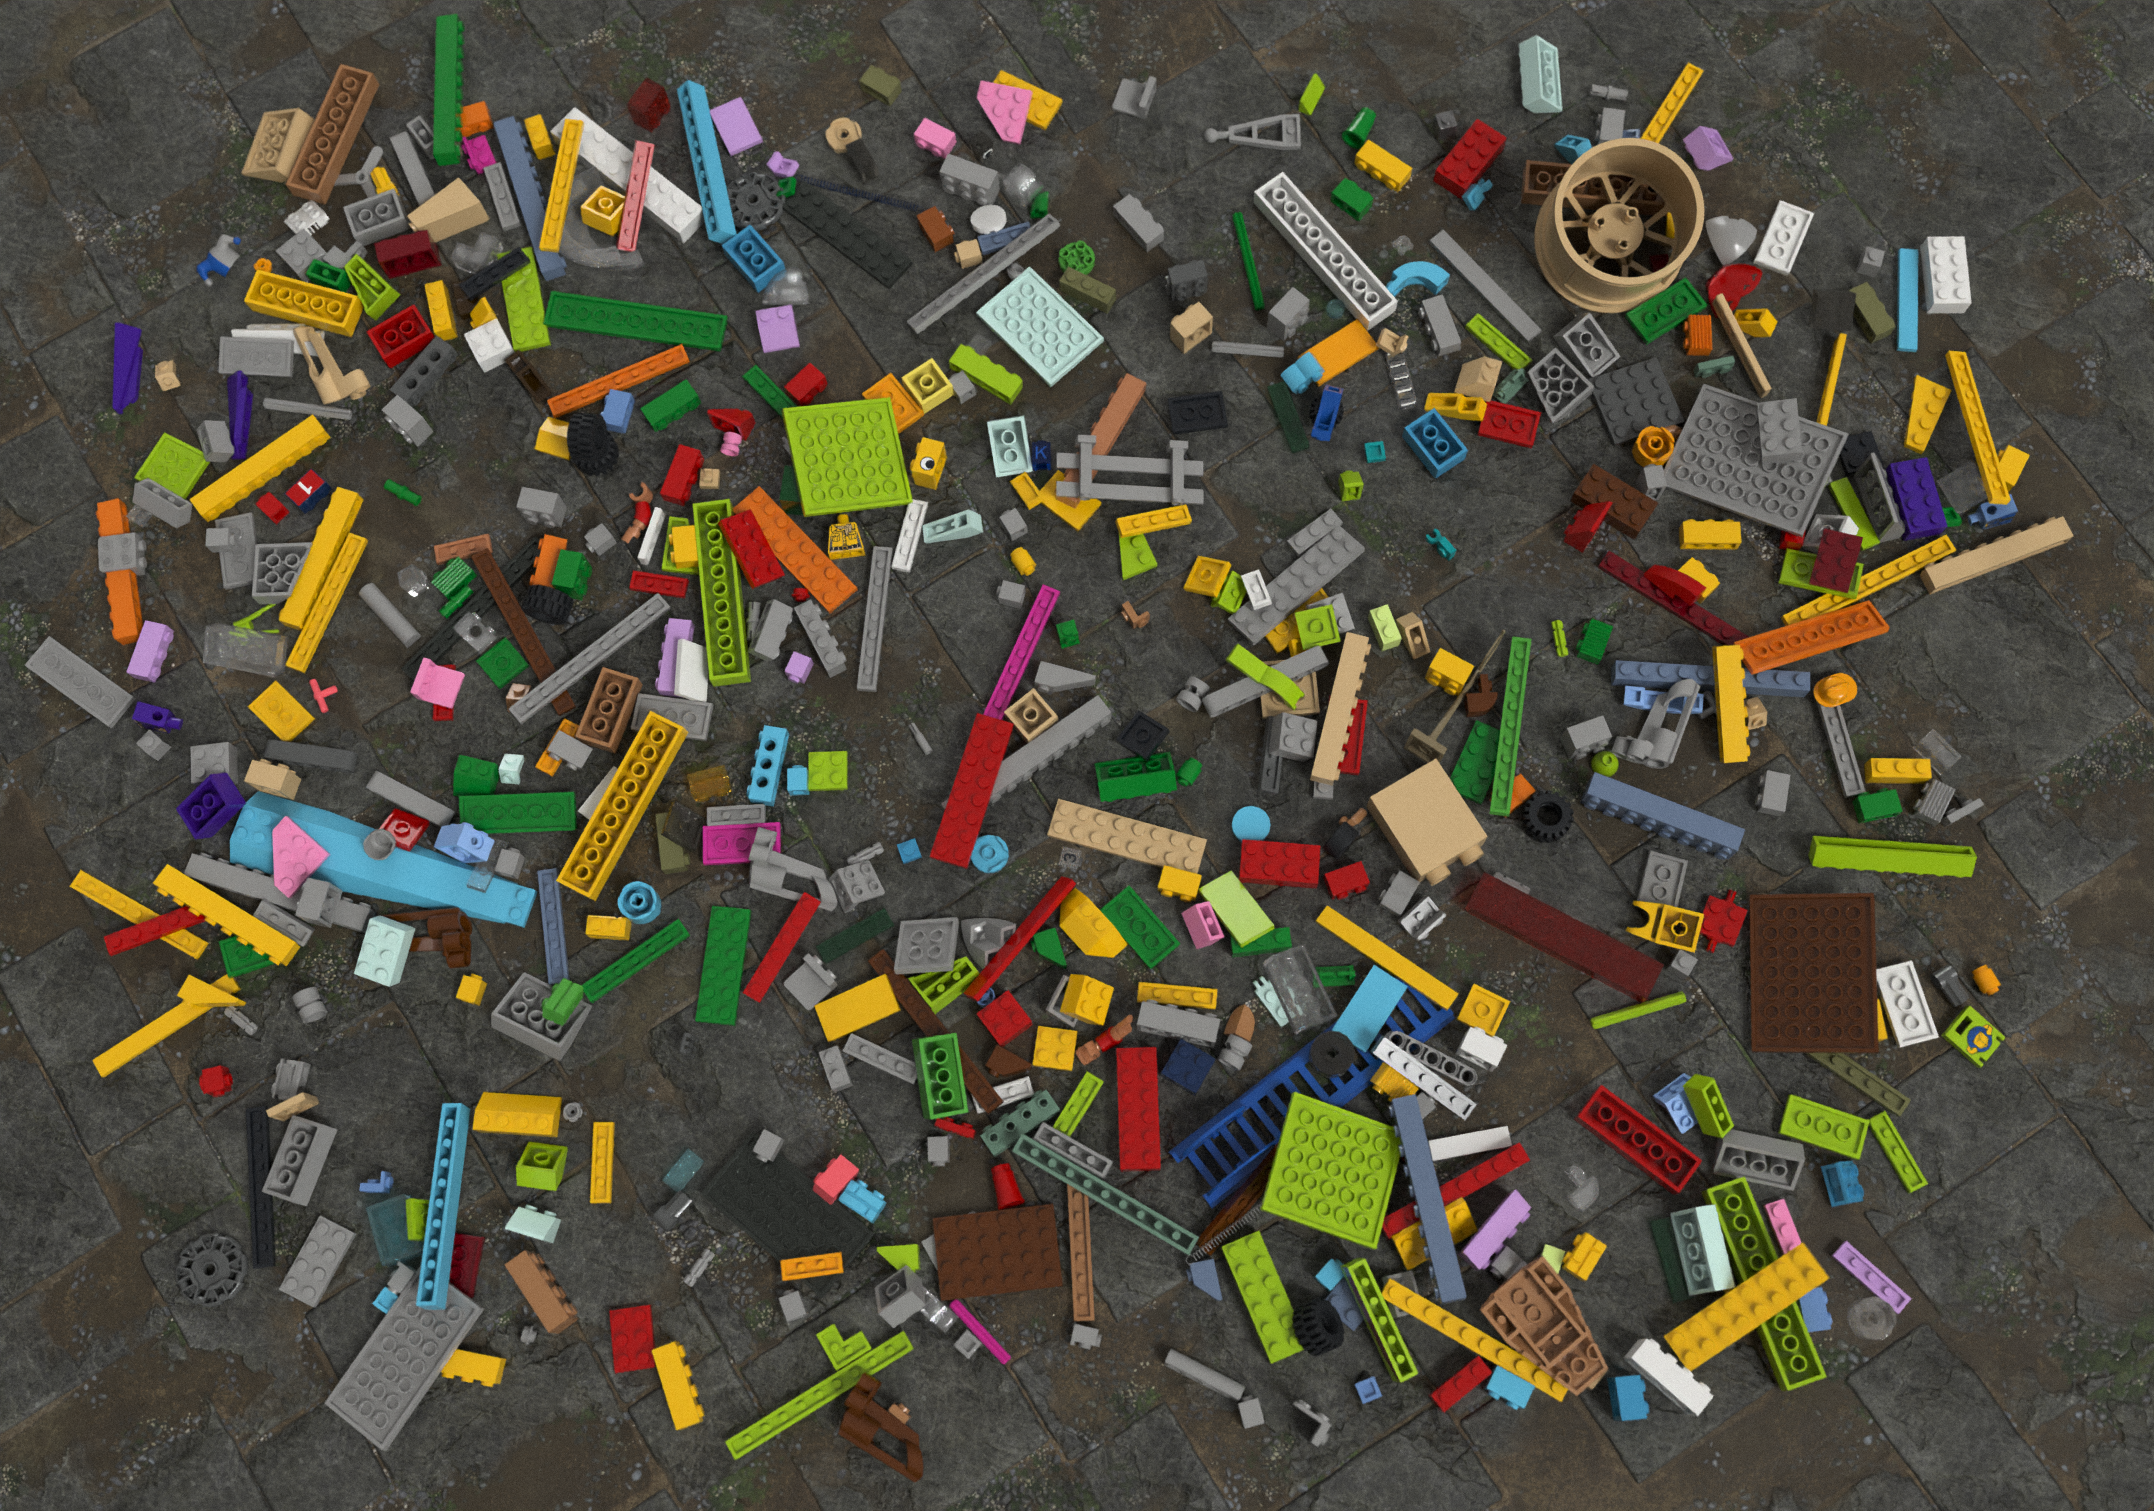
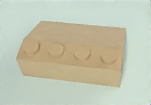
M300 108L264 112L241 174L276 182H287L313 126L314 119Z

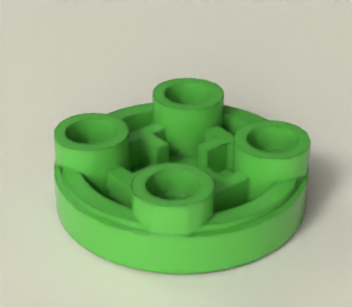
M1084 241L1070 243L1060 250L1059 265L1063 272L1066 271L1067 267L1073 268L1085 275L1092 271L1095 264L1094 252Z

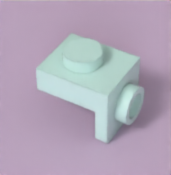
M504 754L498 769L501 783L520 784L519 773L524 763L523 755Z

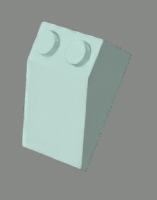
M1025 416L988 421L987 425L996 477L1033 472Z

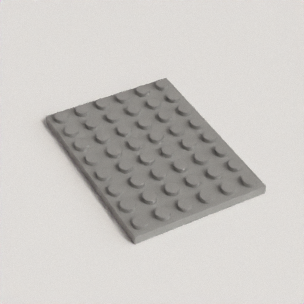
M1703 384L1664 468L1666 488L1803 537L1849 433L1799 417L1802 460L1762 464L1757 414L1758 402Z

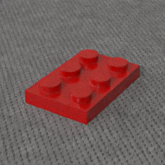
M1492 400L1490 402L1486 401V411L1477 435L1532 449L1541 412Z
M651 1305L609 1311L615 1373L657 1367L652 1350L655 1349Z

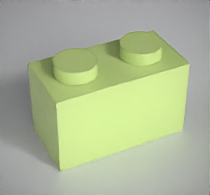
M1388 604L1370 610L1368 620L1381 651L1399 646L1402 638Z

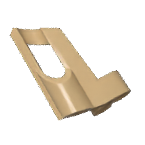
M310 326L293 328V334L309 365L310 377L323 405L345 399L348 396L355 400L366 395L365 390L371 386L364 371L357 369L343 376L320 333H316L315 329ZM311 341L324 367L320 375L304 342Z

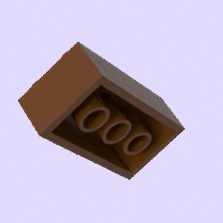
M1595 464L1592 465L1570 500L1582 509L1590 504L1606 501L1612 502L1603 522L1633 540L1636 539L1658 505V502Z

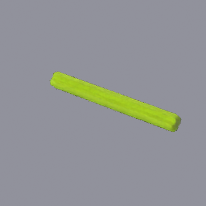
M1677 992L1591 1018L1590 1023L1592 1028L1596 1030L1685 1003L1686 996L1683 992Z

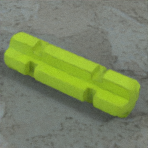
M1560 620L1551 622V627L1554 630L1553 637L1555 647H1557V656H1567L1568 649L1565 648L1567 645L1565 633L1562 631L1563 623Z

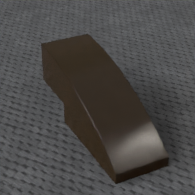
M520 350L505 360V363L538 404L553 394L552 390Z

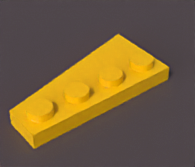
M1916 375L1913 383L1914 390L1911 397L1912 403L1909 410V423L1906 429L1904 447L1922 454L1950 395L1951 389Z

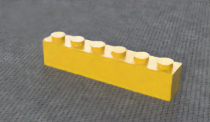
M1740 645L1712 646L1720 762L1748 761L1747 757L1750 756V747L1746 743V737L1749 736L1748 726H1745V718H1747L1748 713L1747 707L1744 706L1746 689L1742 684V679H1745L1744 668H1741V660L1744 658L1743 649L1740 648Z

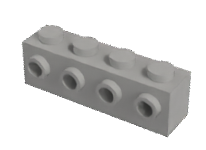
M810 599L794 607L829 677L831 678L847 670L844 664L847 660L842 651L838 652L836 648L838 643L834 635L830 637L828 633L830 627L827 621L821 620L819 615L822 612L818 604L813 605Z

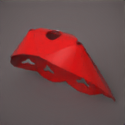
M1726 264L1708 279L1705 288L1712 312L1716 318L1719 317L1712 306L1715 297L1723 293L1727 303L1733 301L1730 304V309L1733 311L1738 306L1741 297L1752 292L1759 284L1762 277L1760 269L1747 264ZM1757 273V275L1755 276V280L1753 281L1752 275H1755ZM1744 285H1750L1749 287H1746L1745 290H1743Z

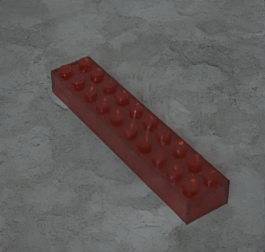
M1486 872L1481 876L1464 909L1465 912L1641 1003L1647 1000L1664 964Z

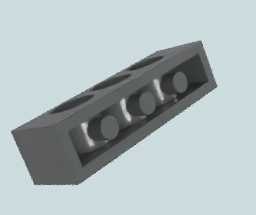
M436 335L390 388L391 393L394 397L396 395L400 396L413 408L414 405L420 402L421 397L432 388L433 383L444 374L446 368L454 363L458 356L457 352L450 344Z

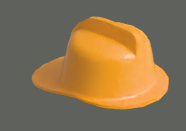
M1837 673L1818 681L1814 686L1813 693L1819 704L1831 708L1854 699L1857 694V685L1849 675Z

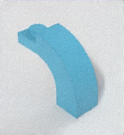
M1410 262L1393 271L1391 281L1386 285V288L1395 297L1404 287L1411 284H1419L1428 288L1436 295L1448 283L1450 274L1441 267L1429 262Z

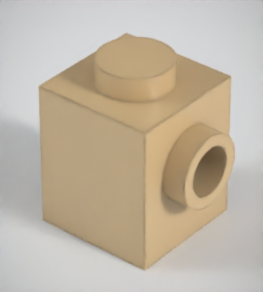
M977 239L962 241L956 245L957 252H954L956 262H960L962 269L983 263Z

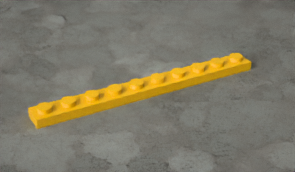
M1948 351L1945 357L1990 504L2007 505L2011 499L1966 352Z
M1946 534L1862 576L1856 599L1825 594L1783 615L1781 619L1785 626L1842 609L1923 569L1924 566L1932 562H1937L1955 553L1956 548Z
M1388 1278L1381 1292L1384 1300L1497 1366L1531 1383L1545 1394L1562 1402L1568 1389L1525 1356Z

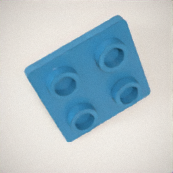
M1853 1161L1836 1162L1835 1164L1821 1166L1832 1207L1863 1201L1864 1191L1858 1182V1169L1853 1164Z

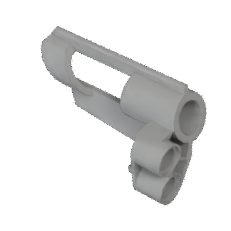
M1685 679L1675 683L1667 693L1658 695L1638 739L1631 736H1617L1611 753L1618 758L1637 764H1644L1650 768L1663 769L1668 767L1674 761L1700 685L1693 679ZM1677 697H1687L1675 732L1661 728L1670 701Z
M758 827L748 859L750 860V888L798 902L803 894L787 890L782 886L785 874L789 873L813 880L817 885L820 895L818 900L821 903L818 908L833 911L837 906V899L833 887L826 879L824 870L773 851L777 832Z

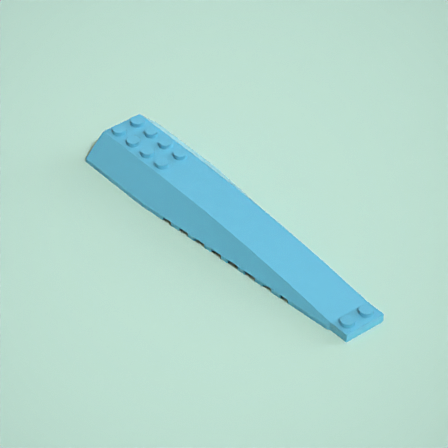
M260 791L254 794L243 806L230 838V863H237L249 869H256L274 875L272 830L285 816H288L331 854L310 877L312 879L329 882L343 892L424 907L431 910L459 907L460 911L465 912L468 917L502 924L509 923L525 928L538 892L416 844L411 851L395 847V850L386 859L374 860L365 853L363 842L376 829L323 809Z

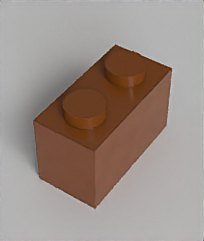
M935 206L916 216L920 229L935 252L954 243L953 235L955 233L950 224L947 226L943 212L938 211Z

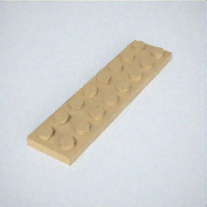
M1061 799L1057 801L1047 834L1051 838L1163 868L1166 865L1198 874L1207 839Z

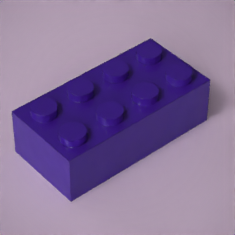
M1927 457L1889 464L1885 469L1887 482L1892 487L1894 502L1897 503L1900 519L1905 524V532L1902 534L1903 541L1940 535L1948 526Z

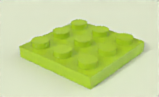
M164 432L134 478L139 482L149 478L181 498L186 499L210 462L205 461L202 451Z

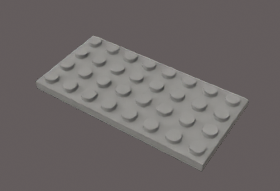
M421 1266L325 1402L328 1407L382 1451H386L484 1310V1308L450 1282L448 1284L445 1310H425L416 1306Z

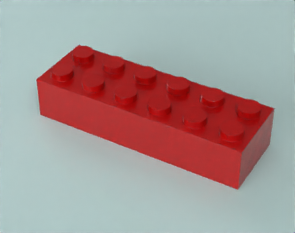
M1156 1047L1116 1048L1120 1172L1161 1171Z
M1603 1085L1596 1088L1574 1118L1576 1122L1673 1195L1680 1193L1702 1162L1700 1158Z

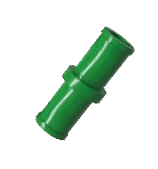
M388 479L384 484L385 490L397 495L398 499H404L414 506H418L422 500V496L410 491L407 486H401L391 479Z
M464 584L454 596L451 595L449 597L450 600L438 612L448 619L458 607L461 608L463 606L462 603L474 592Z

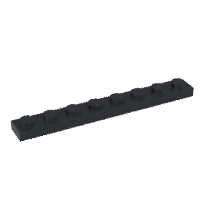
M268 1106L246 1108L253 1269L276 1267L273 1195L262 1192L271 1170L269 1117L266 1112Z

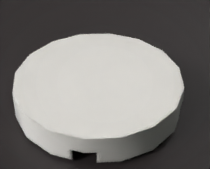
M984 205L976 209L971 215L973 229L981 234H990L994 230L997 232L1006 224V213L1003 208L997 205Z

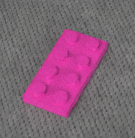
M780 822L703 826L704 866L750 863L748 859L758 827L777 832L773 851L781 853Z

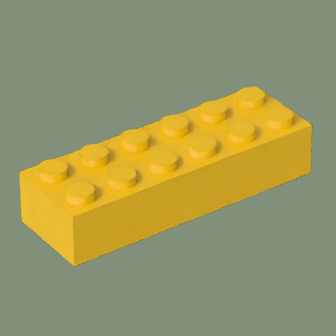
M258 269L244 299V302L252 311L352 337L364 308L361 300L356 295Z

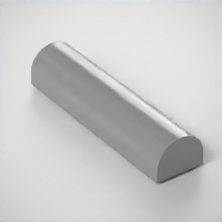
M369 583L360 590L359 596L406 648L410 647L421 637L419 632L374 583Z
M1042 1122L1033 1138L1034 1141L1101 1180H1104L1113 1163L1108 1158Z
M1170 1349L1164 1362V1366L1235 1402L1240 1400L1245 1389L1244 1385L1173 1349Z

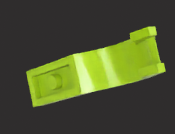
M1239 644L1235 645L1226 661L1254 682L1276 692L1283 698L1285 705L1292 710L1296 709L1295 704L1299 698H1303L1305 695L1290 678L1280 671L1267 666Z

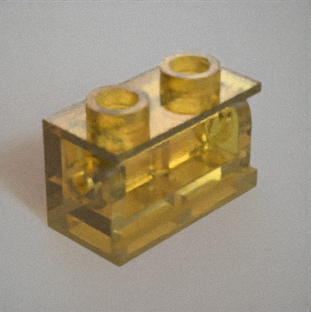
M725 765L687 775L692 797L695 801L704 802L709 800V797L716 795L717 797H722L732 791L728 770Z

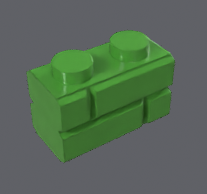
M565 978L559 984L556 983L551 990V996L549 998L546 997L542 1002V1016L547 1020L564 1026L583 998V986L572 983V981Z

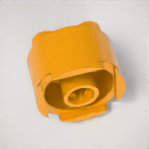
M1649 426L1643 429L1633 445L1632 454L1634 459L1642 467L1650 464H1655L1656 466L1665 465L1673 452L1674 438L1663 427Z

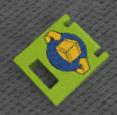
M1970 1005L1964 1007L1941 1035L1978 1068L1983 1066L1980 1060L1986 1062L2000 1045L1999 1041L2002 1042L2005 1039L2003 1034ZM1963 1020L1970 1022L1960 1035L1955 1031Z

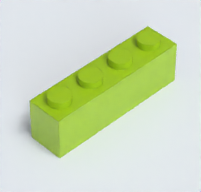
M960 344L949 360L950 369L957 373L963 371L970 381L1010 405L1023 388V381L1017 374H1010L1002 365L992 363L987 356L977 354L970 346Z

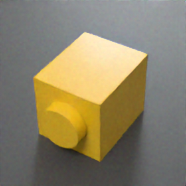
M471 974L469 977L464 975L456 998L480 1006L487 983L482 981L483 977Z

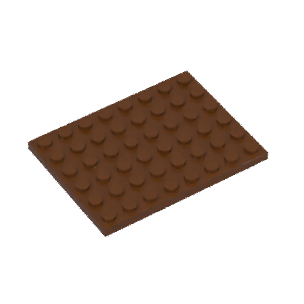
M1874 893L1750 895L1752 1052L1879 1054Z

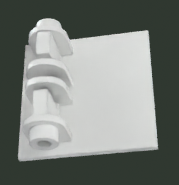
M314 201L304 203L298 211L290 214L284 222L295 234L304 228L312 235L308 228L315 233L311 226L314 225L319 230L318 226L320 228L328 223L329 218Z

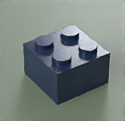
M1180 1039L1162 1070L1161 1077L1196 1096L1216 1059Z

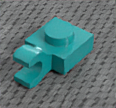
M1433 530L1435 538H1431L1428 534L1426 535L1425 539L1429 544L1437 545V552L1441 557H1445L1449 561L1455 556L1456 549L1445 536H1441L1439 530Z

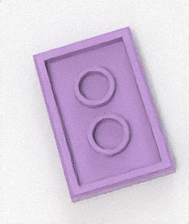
M741 97L710 110L713 122L730 156L763 142Z

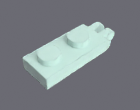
M1260 976L1259 980L1263 985L1260 986L1256 980L1252 983L1256 988L1254 993L1280 1028L1296 1018L1297 1014L1271 980L1266 981L1263 976Z

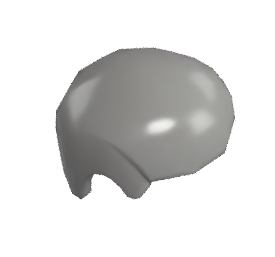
M384 829L372 831L363 842L365 853L374 860L386 859L396 847L395 837Z

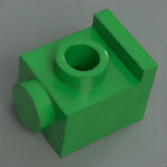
M1074 620L1056 624V631L1062 649L1080 644Z

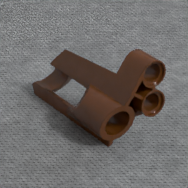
M459 907L381 915L397 922L428 920L427 929L429 936L413 937L409 952L443 951V956H446L449 969L468 967L470 965L472 924L467 914L460 911Z
M864 1372L844 1403L847 1407L838 1434L915 1483L923 1477V1459L921 1449L919 1448V1435L872 1400L882 1382ZM879 1428L905 1443L907 1450L906 1466L876 1447L872 1439Z

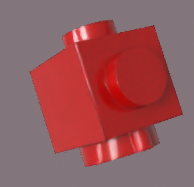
M220 1065L203 1069L202 1075L199 1077V1084L204 1094L221 1097L225 1095V1092L232 1091L233 1078L229 1073V1068Z

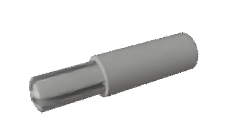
M911 723L909 728L925 755L930 754L933 751L915 723Z

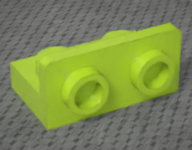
M1234 571L1228 572L1217 598L1211 597L1212 602L1210 606H1218L1232 615L1236 613L1246 594L1241 575Z

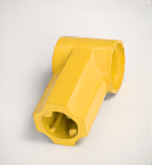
M374 168L370 174L377 187V193L380 194L395 189L399 196L385 168Z

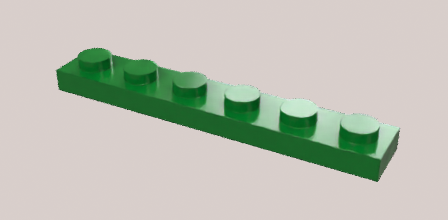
M677 919L581 985L584 988V993L590 1002L594 1003L691 935L682 922Z

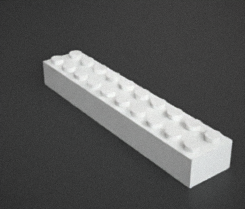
M574 107L550 131L555 142L560 146L565 119L583 120L584 129L577 160L621 195L625 196L633 152ZM650 167L643 212L684 244L705 222L702 206Z
M1283 172L1254 192L1253 203L1350 313L1361 322L1367 331L1396 311L1398 302L1396 298Z

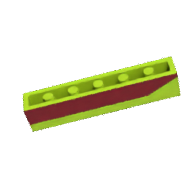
M1357 1257L1340 1266L1392 1381L1402 1383L1417 1375V1369L1366 1259Z

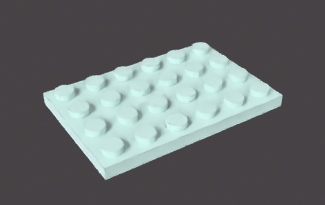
M1028 267L976 312L977 316L1050 387L1104 341V338L1031 267Z

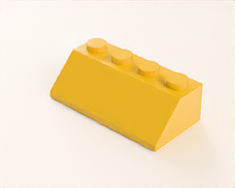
M483 1092L475 1109L472 1130L483 1133L557 1137L562 1097Z

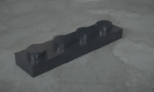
M517 247L459 284V287L467 298L472 301L530 264V259L520 247Z

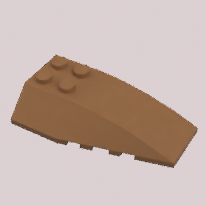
M1543 1256L1519 1269L1491 1293L1480 1308V1311L1507 1344L1576 1396L1608 1370L1570 1288Z

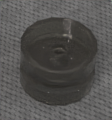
M1328 1031L1315 1038L1309 1049L1308 1059L1311 1068L1316 1074L1323 1078L1334 1079L1341 1077L1348 1071L1354 1061L1355 1050L1353 1043L1346 1035L1337 1031ZM1329 1052H1332L1335 1057H1334V1058H1331V1055H1327V1054H1328Z

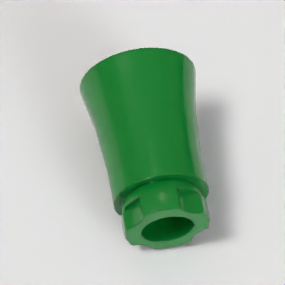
M1363 107L1356 114L1348 128L1342 133L1343 141L1352 148L1361 149L1374 124L1376 113L1368 107Z

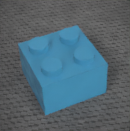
M1640 1375L1607 1378L1613 1420L1646 1419V1414L1649 1413V1406L1647 1401H1644L1645 1383L1640 1378Z

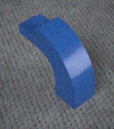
M1325 385L1311 437L1320 441H1330L1344 389Z

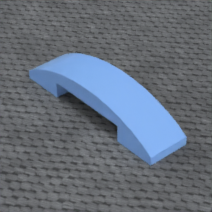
M1625 686L1624 705L1651 711L1657 696L1667 692L1645 690L1644 687ZM1698 693L1691 714L1702 713L1704 694ZM1677 697L1671 700L1666 713L1682 714L1687 697Z

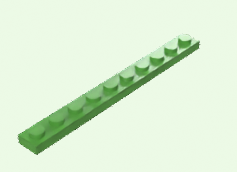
M1512 637L1489 813L1492 815L1507 817L1510 815L1531 639Z

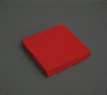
M394 808L379 829H384L395 837L396 847L411 851L430 824L426 819Z

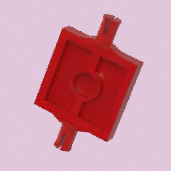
M1728 890L1726 899H1718L1711 895L1708 897L1702 913L1704 918L1700 934L1709 940L1706 948L1707 952L1710 950V953H1714L1717 943H1723L1731 947L1735 945L1748 911L1733 903L1737 894L1736 891Z

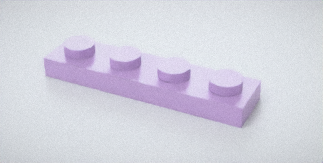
M1844 1241L1831 1256L1895 1314H1899L1911 1300L1906 1293L1847 1241Z

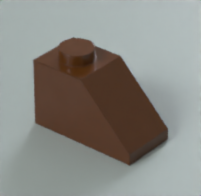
M999 1045L995 1047L985 1065L989 1069L988 1073L996 1078L999 1075L1005 1078L1026 1072L1033 1067L1031 1063Z

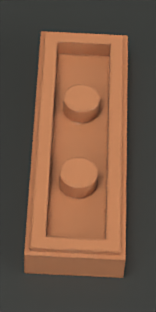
M484 534L434 546L436 563L438 565L446 564L457 556L462 560L471 558L472 555L486 548L489 549L490 553H493L490 535Z

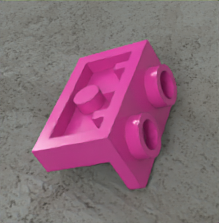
M485 135L469 141L465 136L463 137L464 144H462V148L466 155L469 154L468 163L471 169L475 168L478 175L485 172L484 167L497 164Z

